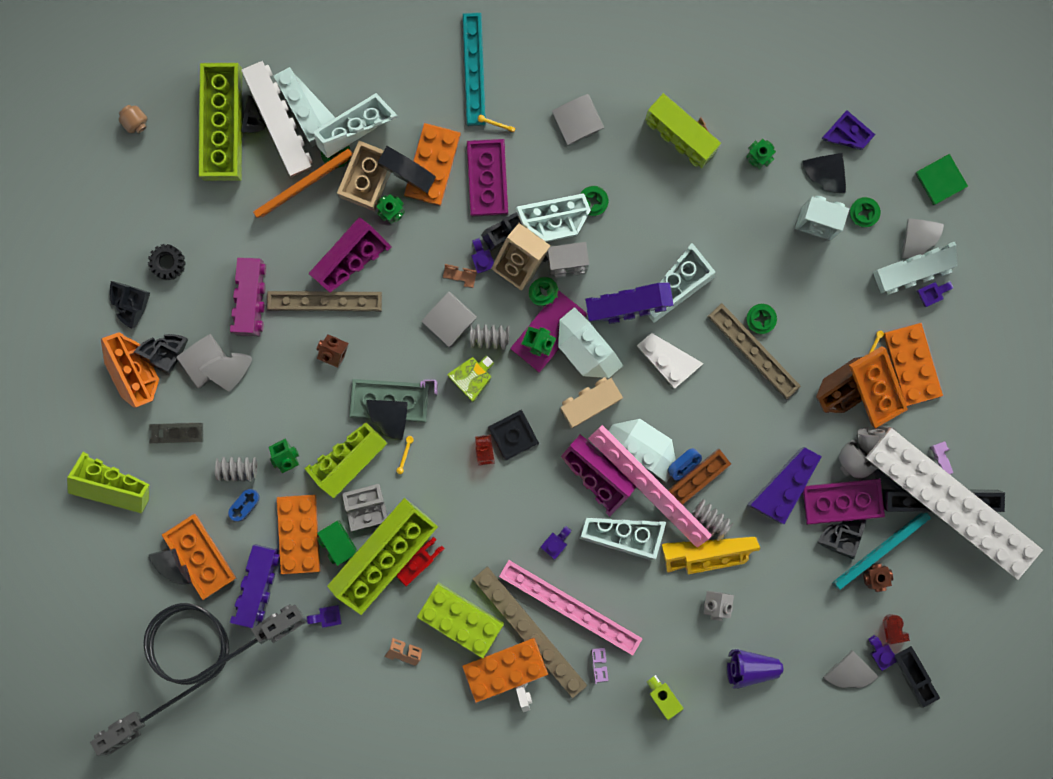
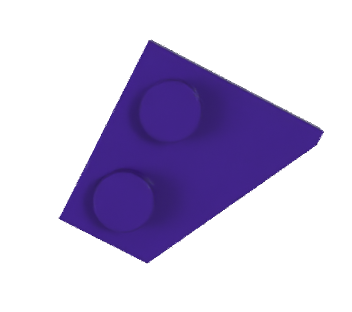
M846 110L822 139L862 150L876 134Z

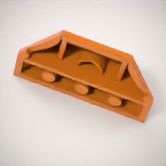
M120 332L102 338L101 345L104 364L121 398L134 408L152 402L159 378L153 366L134 353L141 344L125 337Z

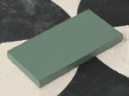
M352 379L350 417L370 419L366 400L408 402L406 421L426 422L429 384H425L424 388V385L422 384L421 387L420 383Z

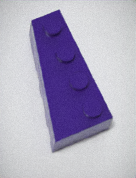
M654 283L636 287L635 289L618 291V293L600 295V298L591 297L585 299L589 322L608 321L609 324L619 323L622 318L624 320L635 319V315L638 314L639 317L651 315L650 311L654 310L655 313L665 312L667 307L674 306L670 283Z
M806 447L800 448L747 505L774 521L785 524L822 456Z
M257 544L252 546L246 566L248 576L245 575L240 587L243 593L236 600V617L231 616L230 623L253 628L265 619L266 611L263 610L265 603L268 604L271 593L268 590L269 586L273 585L275 573H273L274 566L278 565L280 559L278 549Z

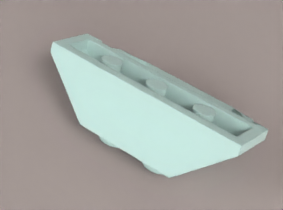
M583 193L517 206L516 211L524 227L545 240V242L577 236L590 212V207Z
M575 307L559 320L558 347L582 376L610 378L623 366L611 347Z
M641 419L613 424L609 432L649 472L667 483L670 478L668 468L676 460L672 439Z

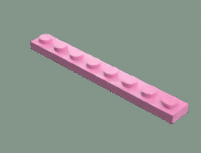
M603 425L590 435L588 439L696 547H699L711 537L712 534Z
M508 560L499 575L500 578L631 655H634L642 641L640 636Z

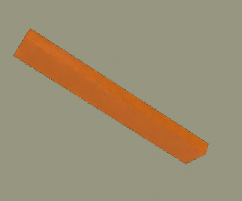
M351 149L345 150L253 211L257 218L264 217L350 160L353 152Z

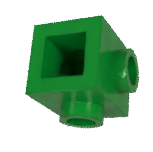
M763 138L759 142L755 140L748 147L749 153L746 157L752 166L760 170L764 165L768 167L773 162V155L776 153L775 147L771 142L765 141Z
M391 194L388 196L384 195L377 202L378 205L376 207L379 211L377 214L384 222L387 220L390 224L396 223L405 213L402 207L404 203L398 196L394 198ZM392 204L393 208L391 210H387L386 208H388Z
M528 327L521 344L530 348V353L540 356L544 354L549 356L556 338L549 335L551 331L540 327L536 329Z
M286 438L268 447L273 467H278L282 474L299 465L297 459L299 453L295 446H290Z

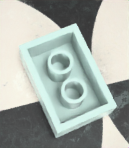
M822 196L811 197L801 207L795 229L832 240L843 231L850 208L845 207V204L841 202H828Z

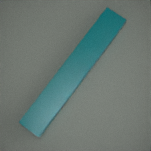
M463 13L467 126L486 125V122L478 121L479 115H483L486 118L482 14Z
M923 512L918 514L835 579L832 583L835 588L841 590L931 519L929 514Z

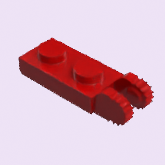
M435 537L431 538L423 547L421 546L396 575L405 587L445 549L443 546L438 547L430 556L426 549L437 540Z

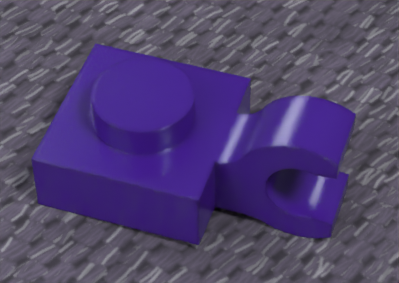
M480 238L472 240L477 254L471 256L477 274L491 270L494 261L490 250H483Z
M951 281L939 287L934 282L917 290V293L924 307H928L943 300L942 293L954 287Z
M565 526L558 535L552 532L540 547L553 559H556L567 546L564 539L572 530Z
M339 605L319 608L320 614L307 616L308 624L321 622L322 628L342 624Z
M875 635L868 638L875 650L870 654L881 671L897 662L894 657L895 654L887 643L882 646L881 641Z

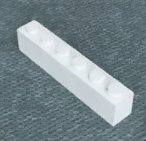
M263 61L242 69L244 79L290 178L310 170V164L313 161L310 154L305 153L302 148L305 144L301 135H296L294 129L297 126L293 118H289L286 113L289 109L285 100L281 101L278 94L281 92L277 83H273L270 78L273 74L269 65L265 66Z

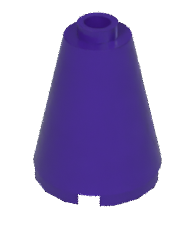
M732 649L729 652L728 657H731V662H727V676L729 683L734 684L733 689L778 679L783 674V664L777 658L739 649Z

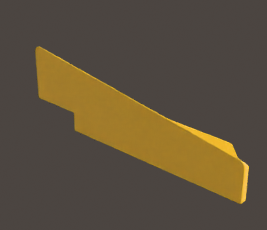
M756 537L720 539L719 541L717 539L707 540L699 547H696L691 541L663 543L662 550L667 573L686 567L687 574L689 575L745 564L749 560V555L754 551H759L760 546Z

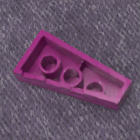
M237 258L235 283L238 284V288H235L233 295L234 302L237 304L232 309L231 315L235 324L230 325V332L237 336L260 337V332H263L264 329L261 313H264L265 310L262 294H265L266 289L265 283H263V275H266V264L260 258Z

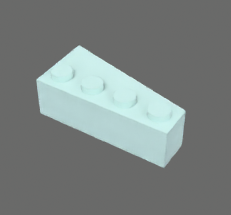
M693 243L690 244L685 253L681 255L676 264L660 282L670 283L674 306L667 307L665 312L655 313V310L650 311L651 315L648 316L653 323L715 278V270Z
M586 518L579 539L654 561L658 554L666 522Z

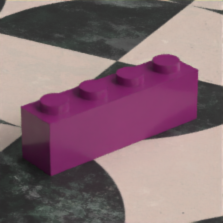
M359 217L308 274L328 292H332L347 281L351 274L362 270L366 263L370 260L374 261L384 250L388 251L392 246L371 225Z
M581 434L561 455L574 474L582 478L586 489L590 488L595 494V500L598 504H603L607 509L606 513L609 517L627 500L636 488L601 451Z

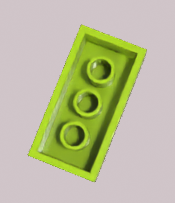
M664 93L647 111L646 124L653 130L657 129L665 141H671L675 145V149L682 155L686 154L690 158L689 161L696 167L700 166L703 168L721 145L719 140Z
M439 582L417 616L420 620L481 658H484L504 625L502 621Z

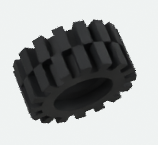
M161 244L160 247L156 246V250H152L150 252L152 255L148 256L150 260L148 266L151 267V272L161 279H176L175 276H180L181 270L184 271L185 269L183 268V265H186L184 255H182L179 249L170 244ZM165 255L172 256L174 260L173 266L169 269H163L160 266V260Z

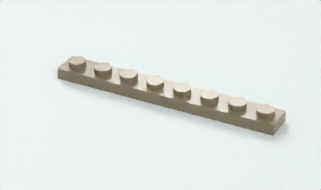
M487 566L473 578L475 583L524 641L535 638L545 666L569 695L574 698L587 686L585 681Z

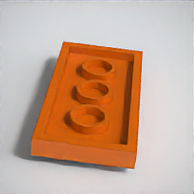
M424 123L414 162L431 172L436 178L428 193L407 183L404 193L405 197L441 206L460 140V132Z
M922 323L885 332L884 339L906 405L909 406L943 396Z
M881 346L849 365L867 415L874 428L881 426L908 410L886 348Z
M316 495L277 497L281 574L320 572Z
M196 514L191 515L162 534L169 548H176L181 566H187L192 584L202 600L237 579Z
M535 638L462 666L476 703L548 675Z

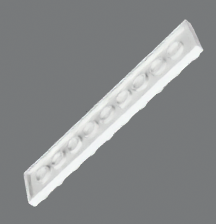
M889 428L865 457L1015 579L1019 580L1043 551L1042 548L894 429Z

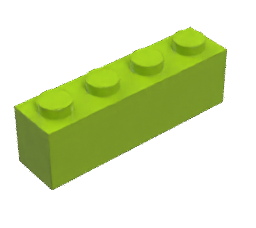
M364 423L348 435L344 443H337L332 447V452L326 456L321 455L317 458V463L313 466L309 464L304 469L317 485L334 499L386 446L387 442L369 424Z
M82 452L67 477V491L71 495L138 513L143 512L149 501L148 483L129 474L124 475L119 472V469L115 467L110 468L104 465L103 461L97 458L95 460L90 458L89 454Z

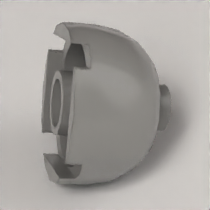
M879 426L870 431L869 427L858 430V442L861 450L869 454L889 428L895 430V428Z
M851 440L841 449L839 454V460L842 464L840 469L847 476L852 475L855 478L867 477L878 468L865 458L868 454L856 447L858 443Z

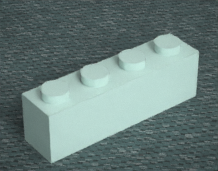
M289 67L274 75V78L313 147L317 145L313 131L330 122L335 117Z
M375 93L313 131L317 147L329 158L383 123L396 119L398 116Z
M949 243L941 249L938 247L924 253V255H916L906 259L904 262L900 261L874 271L873 274L880 293L887 292L890 295L898 292L899 287L905 286L907 289L917 285L916 281L923 280V282L935 279L934 275L940 273L941 276L952 273V269L957 267L956 243Z

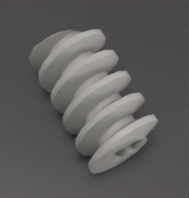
M479 324L476 325L475 329L471 325V348H474L476 343H478L479 348L482 349L485 343L487 349L490 348L491 344H493L494 349H497L499 344H501L502 350H505L506 345H509L510 326H507L506 330L503 331V327L500 325L498 331H496L494 325L491 326L490 330H488L487 325H484L482 330Z
M225 457L222 458L221 462L216 458L215 476L217 481H221L223 477L225 481H229L230 478L233 481H237L238 478L240 481H245L246 477L248 481H253L257 476L256 457L253 458L252 463L249 462L248 457L245 458L244 463H242L241 457H238L237 462H234L233 457H230L229 462H226Z
M702 499L691 514L696 519H699L702 525L706 524L705 528L707 530L712 529L711 536L718 533L717 540L719 541L728 533L734 523L729 525L730 519L726 518L723 520L724 514L717 515L718 510L716 508L710 511L712 505L704 506L706 500Z

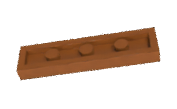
M717 449L668 491L683 505L729 467L731 463L722 451Z

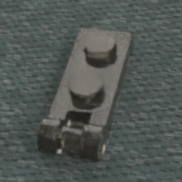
M203 423L149 424V430H151L149 444L203 442ZM159 430H163V437H159Z

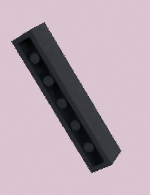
M882 489L884 510L887 512H932L905 489ZM968 489L994 511L1005 512V492L1000 490Z

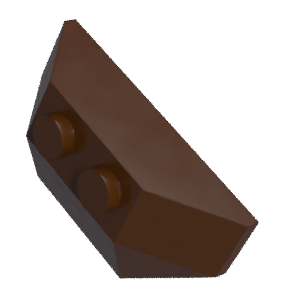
M862 357L853 358L822 380L816 398L823 412L845 413L862 402L849 367L850 364Z

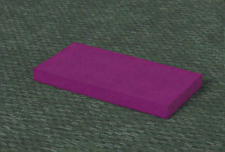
M505 140L467 141L471 217L509 215Z
M558 291V298L553 300V304H547L528 326L536 329L540 327L551 331L549 335L556 338L549 356L544 354L540 356L530 353V348L521 344L528 327L510 348L539 373L559 350V320L574 307L584 317L588 315L561 291Z
M881 479L805 486L803 490L806 525L885 517Z

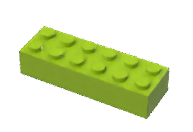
M200 63L199 177L203 181H242V68L239 63Z
M403 498L327 587L337 599L362 615L438 526L426 514L406 498Z

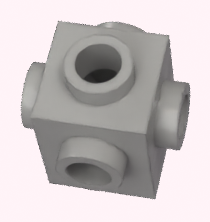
M707 591L704 614L711 615V619L722 621L723 618H731L734 595Z

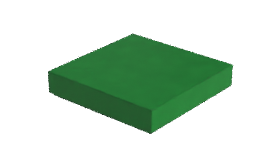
M950 154L915 172L933 205L968 187Z

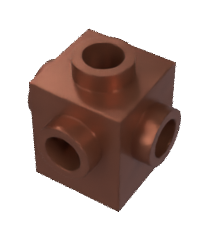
M327 334L325 339L320 340L316 350L319 351L317 359L338 368L346 355L349 343Z
M876 563L864 571L865 585L870 589H875V592L886 591V587L892 586L893 573L888 566ZM879 575H881V582L878 581Z

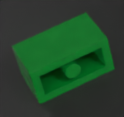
M340 520L335 521L317 533L319 535L317 540L322 548L326 547L329 554L327 556L332 564L336 563L339 566L352 558L358 551Z

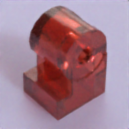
M491 435L475 436L478 466L495 464Z
M895 614L886 615L883 619L887 643L896 644L910 641L909 634L902 631L904 626L903 619Z

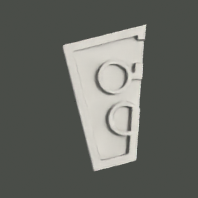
M653 333L637 345L640 351L674 389L704 364Z

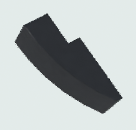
M386 146L377 163L378 166L425 193H428L436 178L431 172L389 146Z
M517 212L483 231L481 236L490 251L503 245L508 235L519 223L521 224Z
M912 646L894 655L908 686L921 708L940 699L931 683V678Z

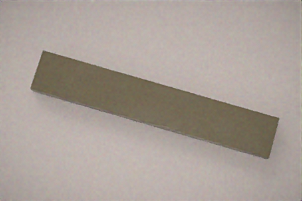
M267 291V310L382 312V292Z
M722 303L707 316L785 399H788L801 387Z

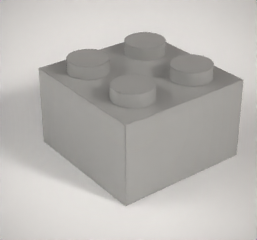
M586 242L552 246L547 252L550 276L554 275L555 278L565 277L566 273H573L574 275L585 274V271L589 268Z

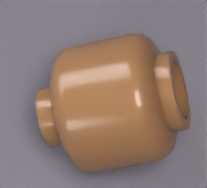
M127 105L119 112V122L128 133L137 132L139 134L146 129L147 126L145 124L148 118L138 106Z

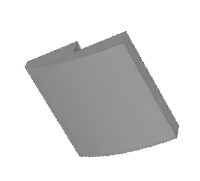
M589 94L574 99L552 111L567 145H571L584 137H589L604 129Z
M448 292L426 315L422 322L450 347L476 320L477 316L451 292Z
M209 334L176 358L197 388H201L211 379L202 373L199 368L211 359L218 356L222 358L227 356L213 336Z
M380 484L342 493L352 533L379 527L388 517Z

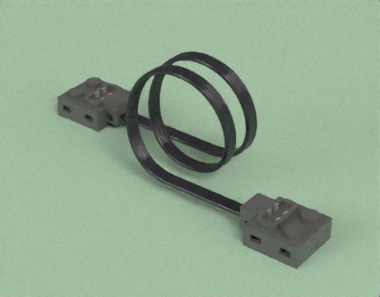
M179 603L159 612L149 623L144 635L143 646L147 662L157 675L167 681L180 685H195L141 718L138 712H132L110 725L108 731L105 732L103 730L94 735L95 739L90 743L97 756H109L141 735L139 730L146 726L145 721L216 677L222 671L226 662L257 642L263 644L271 640L272 643H275L307 623L301 610L295 604L293 606L289 604L280 610V614L274 613L251 629L256 638L229 654V640L223 625L213 614L202 607L190 603ZM184 610L203 612L212 620L218 630L221 641L219 658L214 665L196 676L188 679H173L160 668L155 658L154 638L161 624L175 613Z

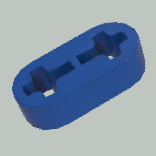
M694 448L687 450L669 466V475L674 480L682 479L698 466L702 460V455Z
M253 489L245 490L228 511L229 517L233 521L245 519L260 500L259 493ZM254 494L253 499L255 501H249L247 504H245V502L248 499L246 495ZM243 506L244 508L240 512L242 516L235 517L234 509H240Z

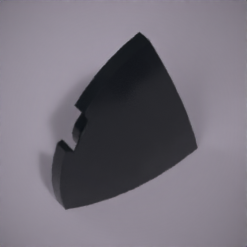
M248 95L241 132L253 133L265 130L267 126L253 96Z
M843 153L802 161L804 170L812 182L816 181L823 186V190L828 192L846 193Z
M111 281L110 301L111 305H115L117 311H119L116 316L124 325L135 329L144 313L150 292Z
M164 334V338L157 340L152 337L138 346L134 353L147 363L169 375L178 362L176 357L183 352L188 338L175 334Z
M366 400L370 420L372 423L377 424L381 429L380 432L389 438L403 440L408 402Z
M867 520L842 521V523L835 526L832 524L822 533L818 544L855 560Z
M176 548L149 554L155 569L165 578L169 579V581L181 585L192 583L187 566H181Z

